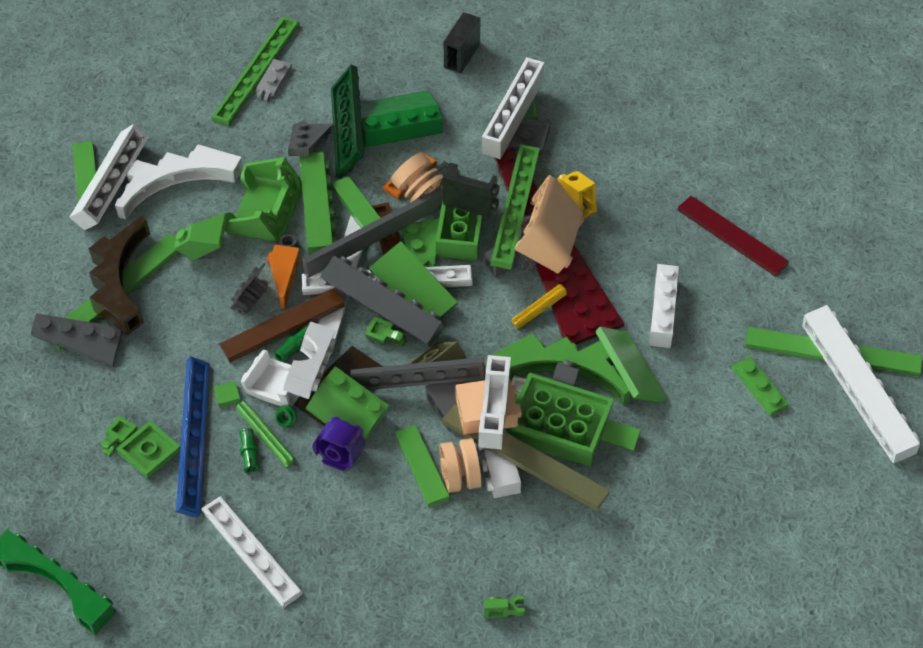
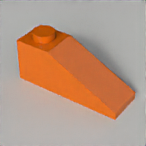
M275 244L273 251L268 254L267 264L271 268L280 306L282 309H285L301 260L300 251L296 247Z

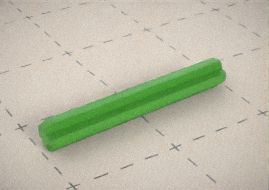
M246 401L239 403L236 406L239 414L285 467L293 465L295 457Z

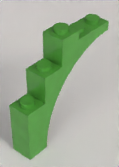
M532 333L492 354L493 356L511 357L509 378H513L514 375L528 374L529 372H555L558 362H563L564 359L577 363L576 367L580 368L579 377L598 384L610 392L622 405L628 403L631 399L629 389L620 377L616 367L612 365V360L601 341L579 351L576 344L571 343L565 337L545 348L543 342L540 339L537 340Z

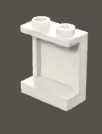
M262 350L259 356L255 358L252 366L244 373L241 380L246 394L278 406L289 405L292 407L299 397L298 395L283 391L291 365L271 359L266 350Z

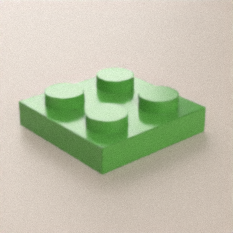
M148 421L119 445L116 451L145 478L149 479L180 452L181 446L153 422Z

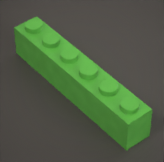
M323 152L311 153L309 156H299L308 256L336 242V237H332V234H336L335 221L330 222V218H334L333 206H329V202H332V192L327 190V187H331L330 175L325 173L329 172V162L324 160Z

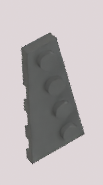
M36 313L31 336L55 346H63L68 348L70 352L75 354L78 352L87 356L92 361H100L105 363L106 366L113 368L122 331L111 325Z

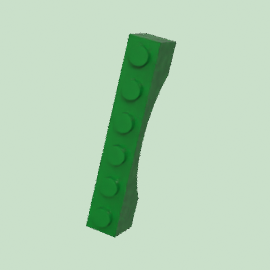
M7 529L0 536V566L8 572L34 573L55 582L71 599L77 622L91 633L96 635L115 615L112 607L113 602L107 596H100L95 593V589L89 583L85 582L83 584L71 570H63L54 558L50 557L48 559L36 545L31 547L27 544L22 535L19 533L13 534Z

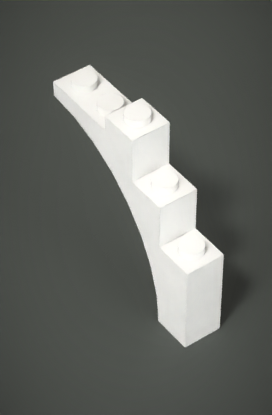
M198 144L194 151L190 152L188 158L167 152L164 158L160 159L158 166L136 160L127 173L129 183L126 185L121 198H118L115 204L118 217L127 219L134 208L146 198L174 184L203 179L235 183L243 169L242 157Z

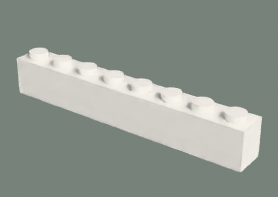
M828 305L805 314L802 324L804 330L822 354L823 359L892 463L894 464L916 455L920 445L918 435L911 431L906 417L898 412L895 401L891 396L888 397L884 391L883 383L880 379H876L871 365L864 361L859 347L852 343L847 329L842 328L836 313L831 311Z

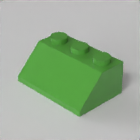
M334 367L322 381L306 406V410L325 424L332 417L336 416L351 425L360 426L364 431L362 435L365 440L385 418L389 408L387 403L337 367Z

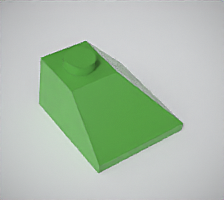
M222 213L181 229L176 234L174 249L188 259L196 260L220 248L228 214Z

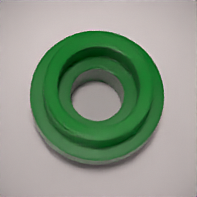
M289 405L280 406L275 413L277 424L283 427L294 425L297 420L294 408ZM285 412L288 414L289 419L285 417Z

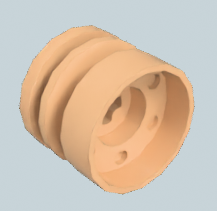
M422 152L412 156L403 163L390 179L399 191L409 188L404 196L406 199H411L410 203L443 185V175H438L439 171L437 168L428 171L431 162Z

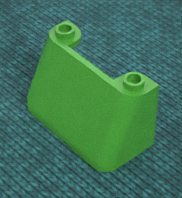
M285 157L245 163L240 180L247 190L236 216L231 212H227L225 232L277 242L285 235L302 193V181Z

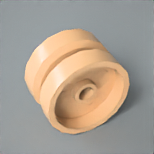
M473 439L460 440L458 453L452 441L440 443V465L448 493L460 492L462 477L465 486L469 490L480 488L481 473Z

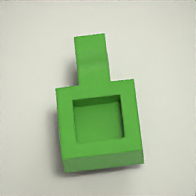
M374 317L365 333L366 338L386 345L389 340L402 347L406 341L403 338V333L394 330L395 326L393 323L378 317Z
M118 416L105 430L107 438L100 444L104 448L102 453L110 456L118 443L122 444L138 431L137 425Z
M515 596L509 602L508 598L502 599L500 597L484 599V618L525 615V608L516 607L517 604H524V596Z

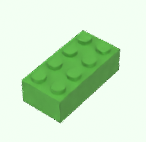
M442 201L436 236V257L477 261L484 216L443 205Z

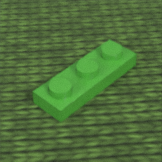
M751 356L732 365V370L769 416L788 408L789 403Z

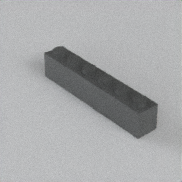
M336 256L332 257L320 278L428 346L433 344L444 327L439 315L432 311L429 314L422 310L424 306L415 300H412L411 303L405 300L406 295L397 289H394L392 292L386 288L388 284L381 279H371L368 277L370 275L368 271L361 267L355 269L351 266L352 262L343 256L340 259Z

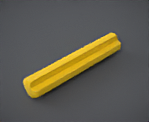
M561 284L557 285L512 318L513 325L517 329L526 325L567 294L566 289Z

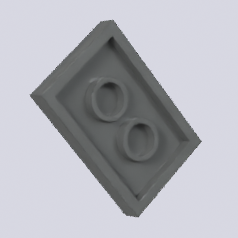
M523 117L506 150L513 148L514 151L518 152L520 144L540 148L538 156H542L551 122Z

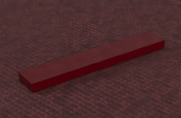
M693 196L688 197L678 206L680 213L776 277L788 266L789 260Z

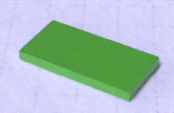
M399 242L369 267V271L376 278L388 284L386 288L392 292L394 289L406 295L404 299L410 303L412 300H415L424 306L422 310L428 314L432 311L442 318L457 305V301L402 242Z
M600 326L596 330V334L633 398L657 403L664 402L667 399L666 395L629 333Z

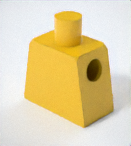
M574 171L568 175L562 174L558 177L557 180L583 212L582 217L585 218L597 212L595 182L579 171ZM583 202H584L589 208L583 210V209L585 208V206L583 205Z

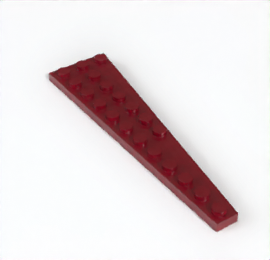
M513 148L505 150L501 159L494 157L507 192L509 191L517 154ZM533 180L522 221V233L529 224L534 205L530 203L538 190ZM573 245L571 251L572 261L567 268L564 267L559 274L533 260L546 294L559 284L566 289L567 294L551 305L552 313L558 324L562 339L567 337L571 343L579 344L598 337L596 330L600 326L615 330L624 327L623 320L575 245Z

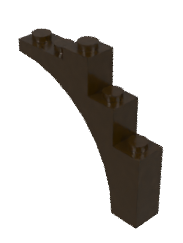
M142 216L130 223L112 239L109 240L104 236L88 248L93 263L97 265L89 272L93 286L98 289L89 297L93 310L126 335H130L144 323L140 309L128 298L123 290L125 267L138 245L151 234L147 220Z

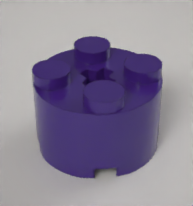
M336 416L332 417L313 442V451L316 456L319 453L323 457L322 462L341 471L348 467L350 469L365 448L366 443L362 435L364 431L358 425H351Z

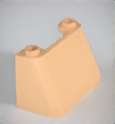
M549 175L532 197L530 204L534 205L529 224L523 231L525 235L517 242L515 250L559 274L572 261L571 251L578 228L582 225L584 217H582L583 212L560 182Z

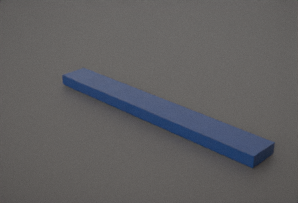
M191 356L186 362L176 512L190 517H199L201 513L210 363Z

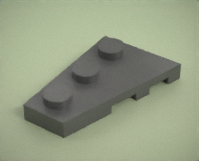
M307 122L293 124L288 156H309L318 147V142L324 141L327 133L331 134L333 124H308Z

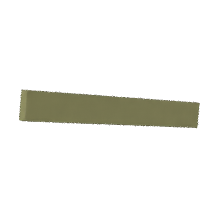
M454 404L442 419V424L466 438H472L478 444L479 433L463 434L458 407ZM503 432L502 449L486 448L596 511L599 510L609 496L610 490L506 432Z

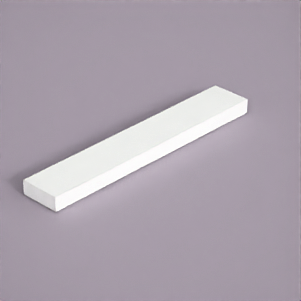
M221 496L201 509L204 515L283 608L303 595L298 586Z

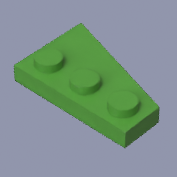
M440 218L414 222L400 229L404 245L425 267H435L436 236Z

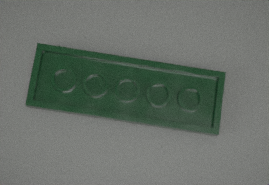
M352 64L331 87L335 170L338 177H344L350 172L357 161L363 158L365 152L363 148L358 67Z

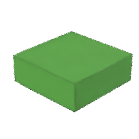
M235 381L214 386L219 407L241 402Z

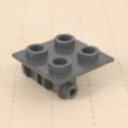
M265 263L259 269L255 267L249 274L246 282L243 281L231 299L233 304L230 309L236 306L240 314L248 313L257 302L256 299L259 300L261 295L268 289V282L264 279H258L266 265Z

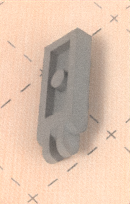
M273 59L257 86V99L261 100L264 95V101L268 102L270 97H275L292 68L291 63Z

